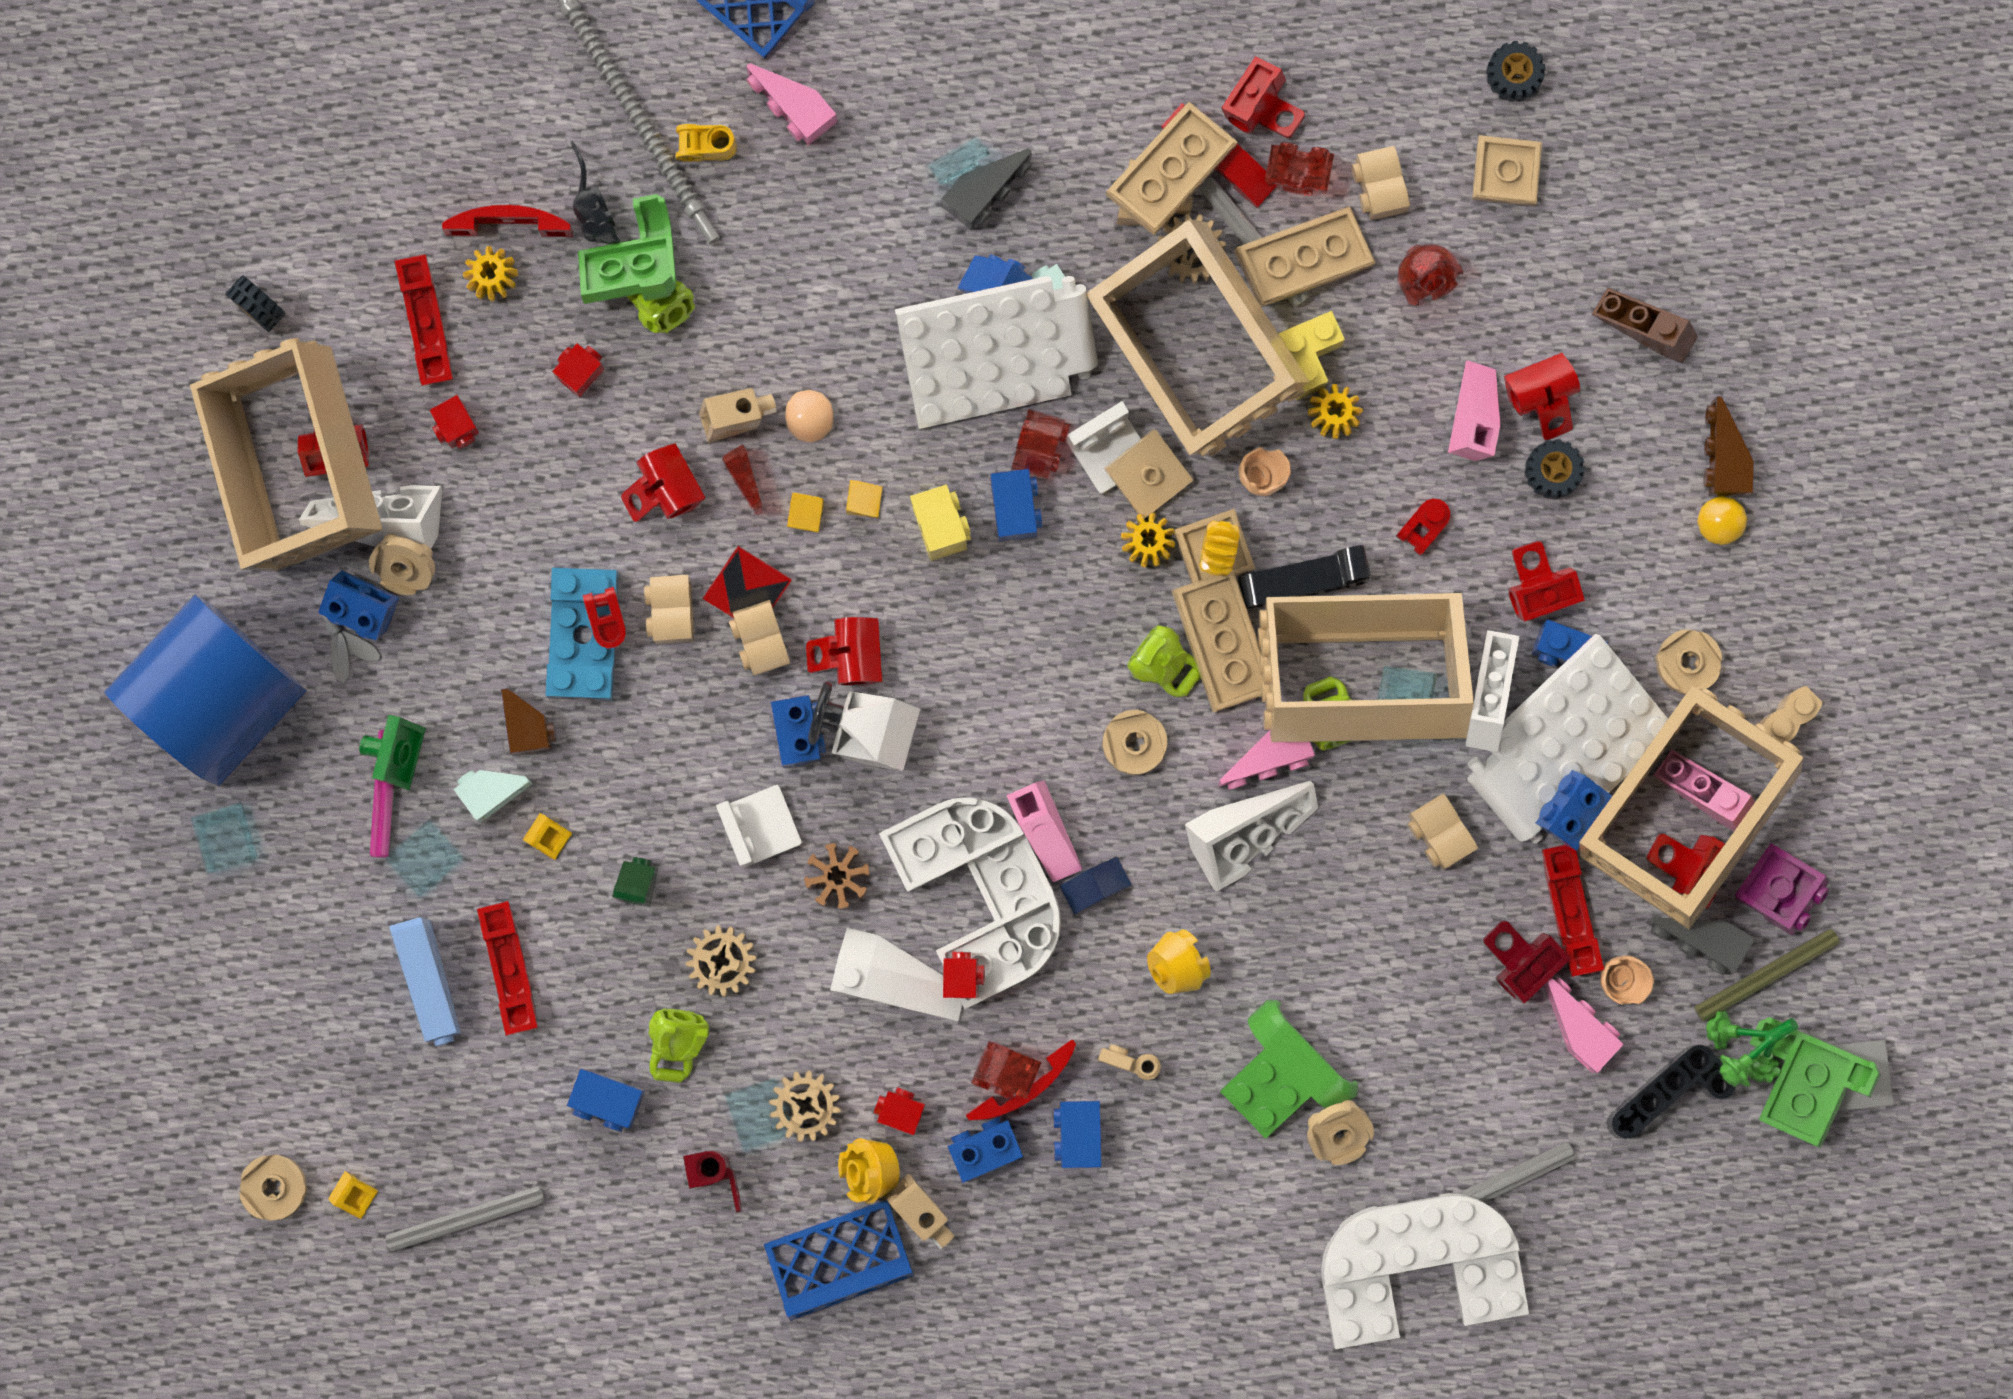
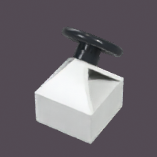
M830 682L823 683L812 719L808 743L811 745L816 744L821 728L824 727L837 731L832 754L861 764L903 771L920 709L894 698L852 691L848 692L845 705L841 706L829 702L832 684Z

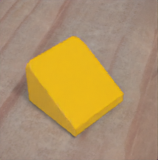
M850 480L846 514L879 518L883 486Z
M792 493L787 527L819 533L825 502L824 498Z
M540 813L526 833L523 841L555 860L572 833Z
M345 1171L328 1200L334 1206L362 1219L378 1190Z

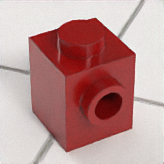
M577 343L573 348L567 347L557 359L559 364L552 373L557 380L580 398L604 371L602 363L599 362L602 356L589 345L584 349Z
M458 395L429 410L436 422L432 429L441 444L447 442L451 449L456 446L458 449H462L475 441L474 436L478 435L479 431Z
M952 952V958H944L943 998H979V985H984L985 966L979 965V959H971V952Z
M897 1087L895 1093L888 1091L886 1097L879 1096L873 1114L879 1115L878 1123L914 1136L925 1104L914 1101V1093Z

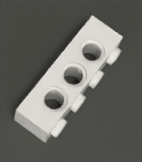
M1487 630L1465 745L1467 747L1498 752L1519 636Z

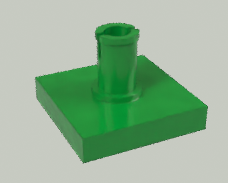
M388 715L382 739L364 735L359 746L360 754L377 758L372 778L397 788L410 790L426 728L401 717Z

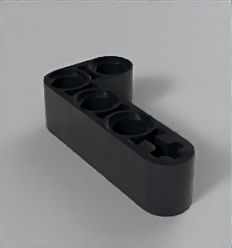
M1364 545L1341 549L1331 556L1245 574L1239 577L1245 606L1247 609L1266 606V597L1318 595V591L1322 590L1327 593L1349 588V585L1354 583L1356 586L1363 585L1371 579V573Z
M1688 1046L1608 1116L1607 1129L1614 1137L1620 1139L1632 1138L1694 1084L1706 1096L1712 1099H1726L1732 1096L1736 1087H1733L1724 1080L1725 1089L1720 1094L1716 1093L1712 1089L1711 1083L1715 1076L1719 1075L1722 1077L1719 1071L1723 1063L1707 1046ZM1695 1050L1699 1051L1704 1058L1703 1065L1698 1069L1691 1065L1689 1059L1691 1053ZM1670 1072L1676 1073L1679 1077V1086L1675 1090H1670L1665 1083V1078ZM1646 1093L1651 1094L1655 1099V1107L1649 1112L1645 1111L1641 1106V1098ZM1635 1112L1643 1118L1641 1120L1640 1117H1633L1627 1123V1126L1630 1128L1629 1130L1618 1129L1621 1124L1618 1119L1619 1117L1628 1118Z

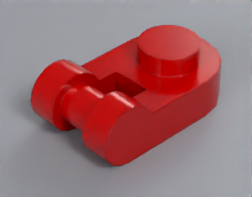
M1432 498L1426 500L1402 527L1396 537L1402 542L1405 540L1415 547L1413 551L1421 556L1450 520L1451 512L1449 506L1440 499ZM1418 524L1428 531L1423 538L1414 531Z
M615 588L604 589V593L594 596L592 593L582 595L596 642L605 648L619 646L625 639L626 628ZM609 605L611 614L599 617L597 608Z

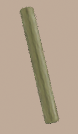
M1832 929L1826 930L1696 1005L1694 1008L1696 1014L1702 1021H1707L1715 1016L1717 1011L1722 1012L1838 945L1840 941L1837 934Z

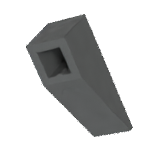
M1029 148L961 175L942 197V207L970 230L976 224L982 226L992 213L989 208L996 200L1002 202L1012 190L1010 183L1016 176L1021 179L1032 166L1030 162L1032 151Z
M1652 917L1646 921L1648 925L1652 926L1650 932L1665 941H1668L1669 937L1680 943L1679 950L1693 958L1700 955L1708 960L1707 966L1721 975H1724L1725 972L1734 973L1737 971L1755 940L1752 936L1724 921L1696 920L1690 930L1672 918Z

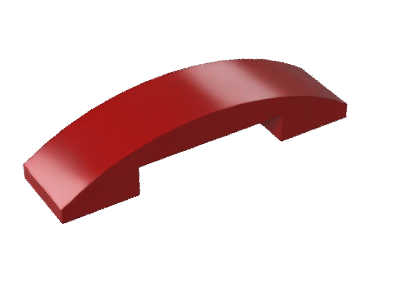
M1181 103V105L1165 121V123L1161 126L1162 129H1164L1171 122V120L1182 110V108L1185 106L1183 103ZM1238 144L1215 168L1218 173L1234 185L1233 189L1256 208L1261 205L1278 185L1267 171Z
M520 205L483 206L459 213L442 222V230L446 236H478V224L538 225L541 237H573L571 225L562 218L540 209Z
M423 254L395 260L400 290L403 293L414 344V355L421 386L453 380L439 302L427 255Z
M1566 845L1542 849L1545 876L1562 949L1571 958L1567 962L1571 977L1604 970L1598 940L1594 938L1580 879L1582 873L1576 850Z
M506 901L478 908L477 913L483 940L486 942L500 1002L498 1005L505 1036L537 1029L538 1023L531 985L510 903Z
M1070 1040L1045 1058L1052 1067L1051 1071L1002 1106L997 1104L993 1096L966 1114L968 1120L989 1119L1009 1113L1041 1094L1053 1083L1067 1065L1076 1046L1074 1040Z

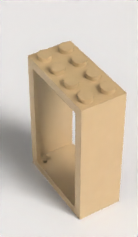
M1186 221L1086 293L1093 307L1189 455L1201 454L1204 457L1208 454L1212 456L1227 446L1224 442L1225 440L1234 436L1238 438L1253 428L1250 424L1251 422L1260 418L1265 420L1279 410L1276 405L1286 400L1291 402L1305 392L1302 387L1310 382L1206 222ZM1190 248H1193L1275 374L1273 376L1274 382L1203 431L1200 428H1196L1115 303Z
M298 338L282 341L280 343L281 347L275 350L266 349L253 354V359L232 362L227 365V370L203 374L200 381L190 385L241 570L279 571L383 530L331 346L319 345L317 341L300 342ZM299 374L339 517L280 540L241 397Z
M1462 593L1266 597L1265 610H1260L1259 612L1260 628H1258L1257 640L1258 647H1261L1262 652L1259 658L1260 675H1263L1264 683L1261 685L1262 702H1265L1266 707L1263 713L1264 730H1270L1271 742L1467 738L1474 701ZM1443 640L1449 698L1281 702L1278 643Z
M1693 685L1579 842L1581 858L1688 930L1693 926L1798 779L1802 771L1804 758L1800 755L1801 751L1787 741L1782 744L1772 737L1773 733L1759 723L1754 726L1744 719L1746 716L1739 709L1731 705L1728 708L1717 702V696L1706 688L1699 690ZM1693 713L1697 717L1698 715L1702 716L1776 764L1775 768L1778 771L1689 895L1684 893L1682 896L1606 845L1607 841L1604 840L1603 836Z

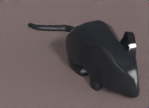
M571 141V146L578 158L581 169L578 194L574 198L573 211L577 220L582 224L584 237L590 242L620 243L621 240L613 228L616 225L612 214L607 209V205L598 187L586 189V165L575 143Z

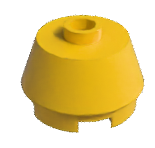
M1184 929L1175 933H1165L1147 955V965L1152 978L1168 994L1199 990L1204 980L1208 979L1211 975L1207 956L1201 959L1199 952L1193 945L1198 940Z
M858 1138L853 1143L847 1144L848 1148L845 1152H840L838 1159L839 1177H846L847 1184L851 1190L846 1194L852 1201L871 1204L896 1188L899 1182L900 1169L897 1156L889 1144Z

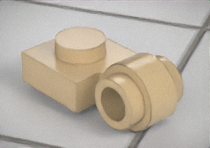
M1110 1044L1109 1049L1101 1048L1097 1061L1133 1072L1143 1080L1154 1079L1160 1072V1062L1152 1054L1141 1055L1136 1060L1128 1057L1129 1050ZM1144 1061H1150L1153 1064L1151 1073L1142 1071L1141 1065Z

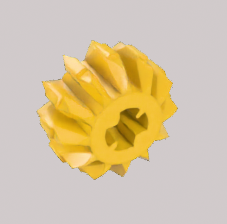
M487 246L485 250L486 255L482 256L479 250H475L474 255L477 260H466L465 264L471 270L463 272V277L470 280L466 287L469 291L476 290V297L478 299H482L487 293L489 300L494 302L496 299L495 292L499 291L500 295L506 298L508 295L504 287L506 286L510 289L516 287L515 282L510 278L518 276V271L515 268H511L515 261L512 257L505 258L506 253L503 249L500 248L494 255L492 247ZM489 268L496 275L493 279H489L485 272Z
M1332 384L1330 393L1322 387L1319 389V396L1321 398L1312 396L1310 403L1315 407L1308 409L1307 415L1317 417L1311 422L1312 428L1322 424L1323 428L1320 431L1322 437L1327 434L1328 429L1332 430L1333 439H1338L1339 429L1345 436H1349L1351 434L1350 426L1358 427L1360 421L1355 416L1361 415L1363 409L1353 406L1359 401L1357 395L1351 398L1347 397L1350 392L1349 387H1345L1341 394L1338 393L1337 384ZM1331 405L1334 409L1339 407L1342 409L1339 415L1340 418L1336 414L1331 416L1328 414Z
M1150 513L1148 522H1145L1142 514H1138L1136 517L1138 526L1128 521L1126 527L1132 533L1124 532L1121 534L1122 540L1130 542L1122 546V551L1130 552L1134 550L1129 558L1131 563L1135 562L1140 556L1142 557V568H1146L1148 558H1151L1152 564L1157 567L1160 565L1158 555L1168 560L1170 553L1165 548L1171 549L1175 547L1173 540L1166 539L1174 535V529L1162 530L1167 520L1163 518L1158 524L1154 523L1155 513ZM1149 533L1154 535L1153 543L1155 545L1153 547L1148 544V547L1143 546V537L1141 535L1145 534L1146 537H1148Z
M1211 521L1207 525L1199 560L1201 571L1215 576H1227L1232 571L1240 537V530L1237 525L1226 521Z

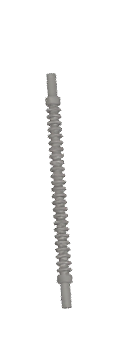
M559 0L562 5L560 7L564 17L570 18L568 23L574 25L573 31L579 32L577 38L584 40L582 46L588 47L587 54L593 55L592 62H597L596 68L598 70L602 69L601 76L607 77L605 83L611 85V92H616L615 99L621 100L619 106L626 108L624 114L630 115L629 121L635 122L633 128L639 130L638 136L644 137L643 144L649 145L647 151L654 153L652 159L658 160L657 167L663 168L661 174L667 175L666 181L668 183L672 182L671 189L677 190L675 196L682 199L680 204L686 206L684 211L687 216L695 220L709 244L716 242L720 237L704 212L706 207L701 200L696 199L697 193L691 192L693 186L686 184L688 178H683L684 172L677 169L679 164L677 162L673 163L674 156L668 155L670 150L668 147H663L665 141L659 140L660 133L654 132L655 125L649 124L651 121L650 117H645L646 111L644 109L640 110L641 103L635 102L637 96L635 94L631 95L632 88L626 87V79H621L623 73L617 72L618 65L612 64L614 59L607 56L609 51L603 49L604 43L598 42L600 36L593 34L595 28L589 27V19H584L586 14L585 12H580L581 5L577 0Z

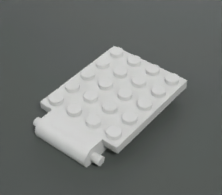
M1045 276L895 309L919 429L1071 396L1068 375L1078 374L1079 379H1087L1090 377V370L1098 365L1086 287L1082 284L1075 285L1074 277L1067 276L1062 279L1063 288L1053 290L1051 278Z
M1595 634L1504 720L1498 752L1491 751L1492 755L1483 763L1478 757L1472 758L1468 762V766L1473 773L1467 780L1518 841L1530 839L1535 844L1543 838V834L1540 832L1542 828L1535 824L1539 818L1540 810L1547 802L1551 801L1558 791V785L1563 777L1568 775L1571 770L1587 776L1609 793L1630 773L1668 718L1600 635Z

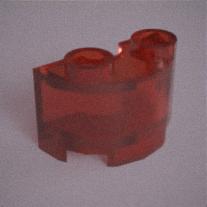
M1281 142L1280 145L1271 144L1265 182L1269 186L1273 184L1283 185L1282 191L1312 196L1313 190L1326 194L1334 154L1322 147H1312L1310 152L1298 151V145L1293 143Z
M1028 409L1011 469H1029L1030 474L1046 479L1049 478L1050 471L1056 473L1062 455L1056 453L1059 441L1066 442L1070 424L1065 423L1066 419Z
M989 1041L971 1083L986 1090H989L990 1085L996 1086L994 1093L1010 1100L1013 1099L1014 1094L1027 1099L1042 1062Z

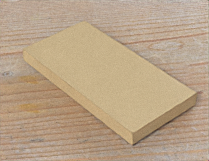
M1188 102L1106 191V196L1151 234L1155 235L1236 147L1237 141L1193 104Z
M1350 206L1238 246L1234 250L1253 295L1261 307L1371 268L1376 263Z
M1232 569L1227 576L1214 575L1171 590L1212 712H1217L1262 696L1261 685L1264 683L1263 675H1260L1259 658L1262 653L1260 647H1258V641L1234 570Z

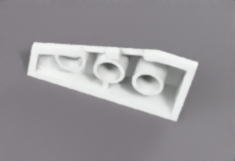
M441 486L400 487L401 494L382 497L381 490L372 491L383 530L356 540L357 542L375 547L383 540L384 536L394 534L398 537L413 540L418 544H425L430 548L433 547L439 535L442 500ZM334 497L310 501L299 519L300 525L313 528L338 518L339 515Z
M1307 781L1215 808L1185 824L1190 849L1216 892L1244 877L1251 870L1248 863L1256 855L1262 852L1267 856L1274 849L1271 844L1280 833L1291 834L1318 809L1314 783Z
M850 928L846 929L835 968L831 991L950 1020H959L962 1003L959 998H943L942 974L879 935Z

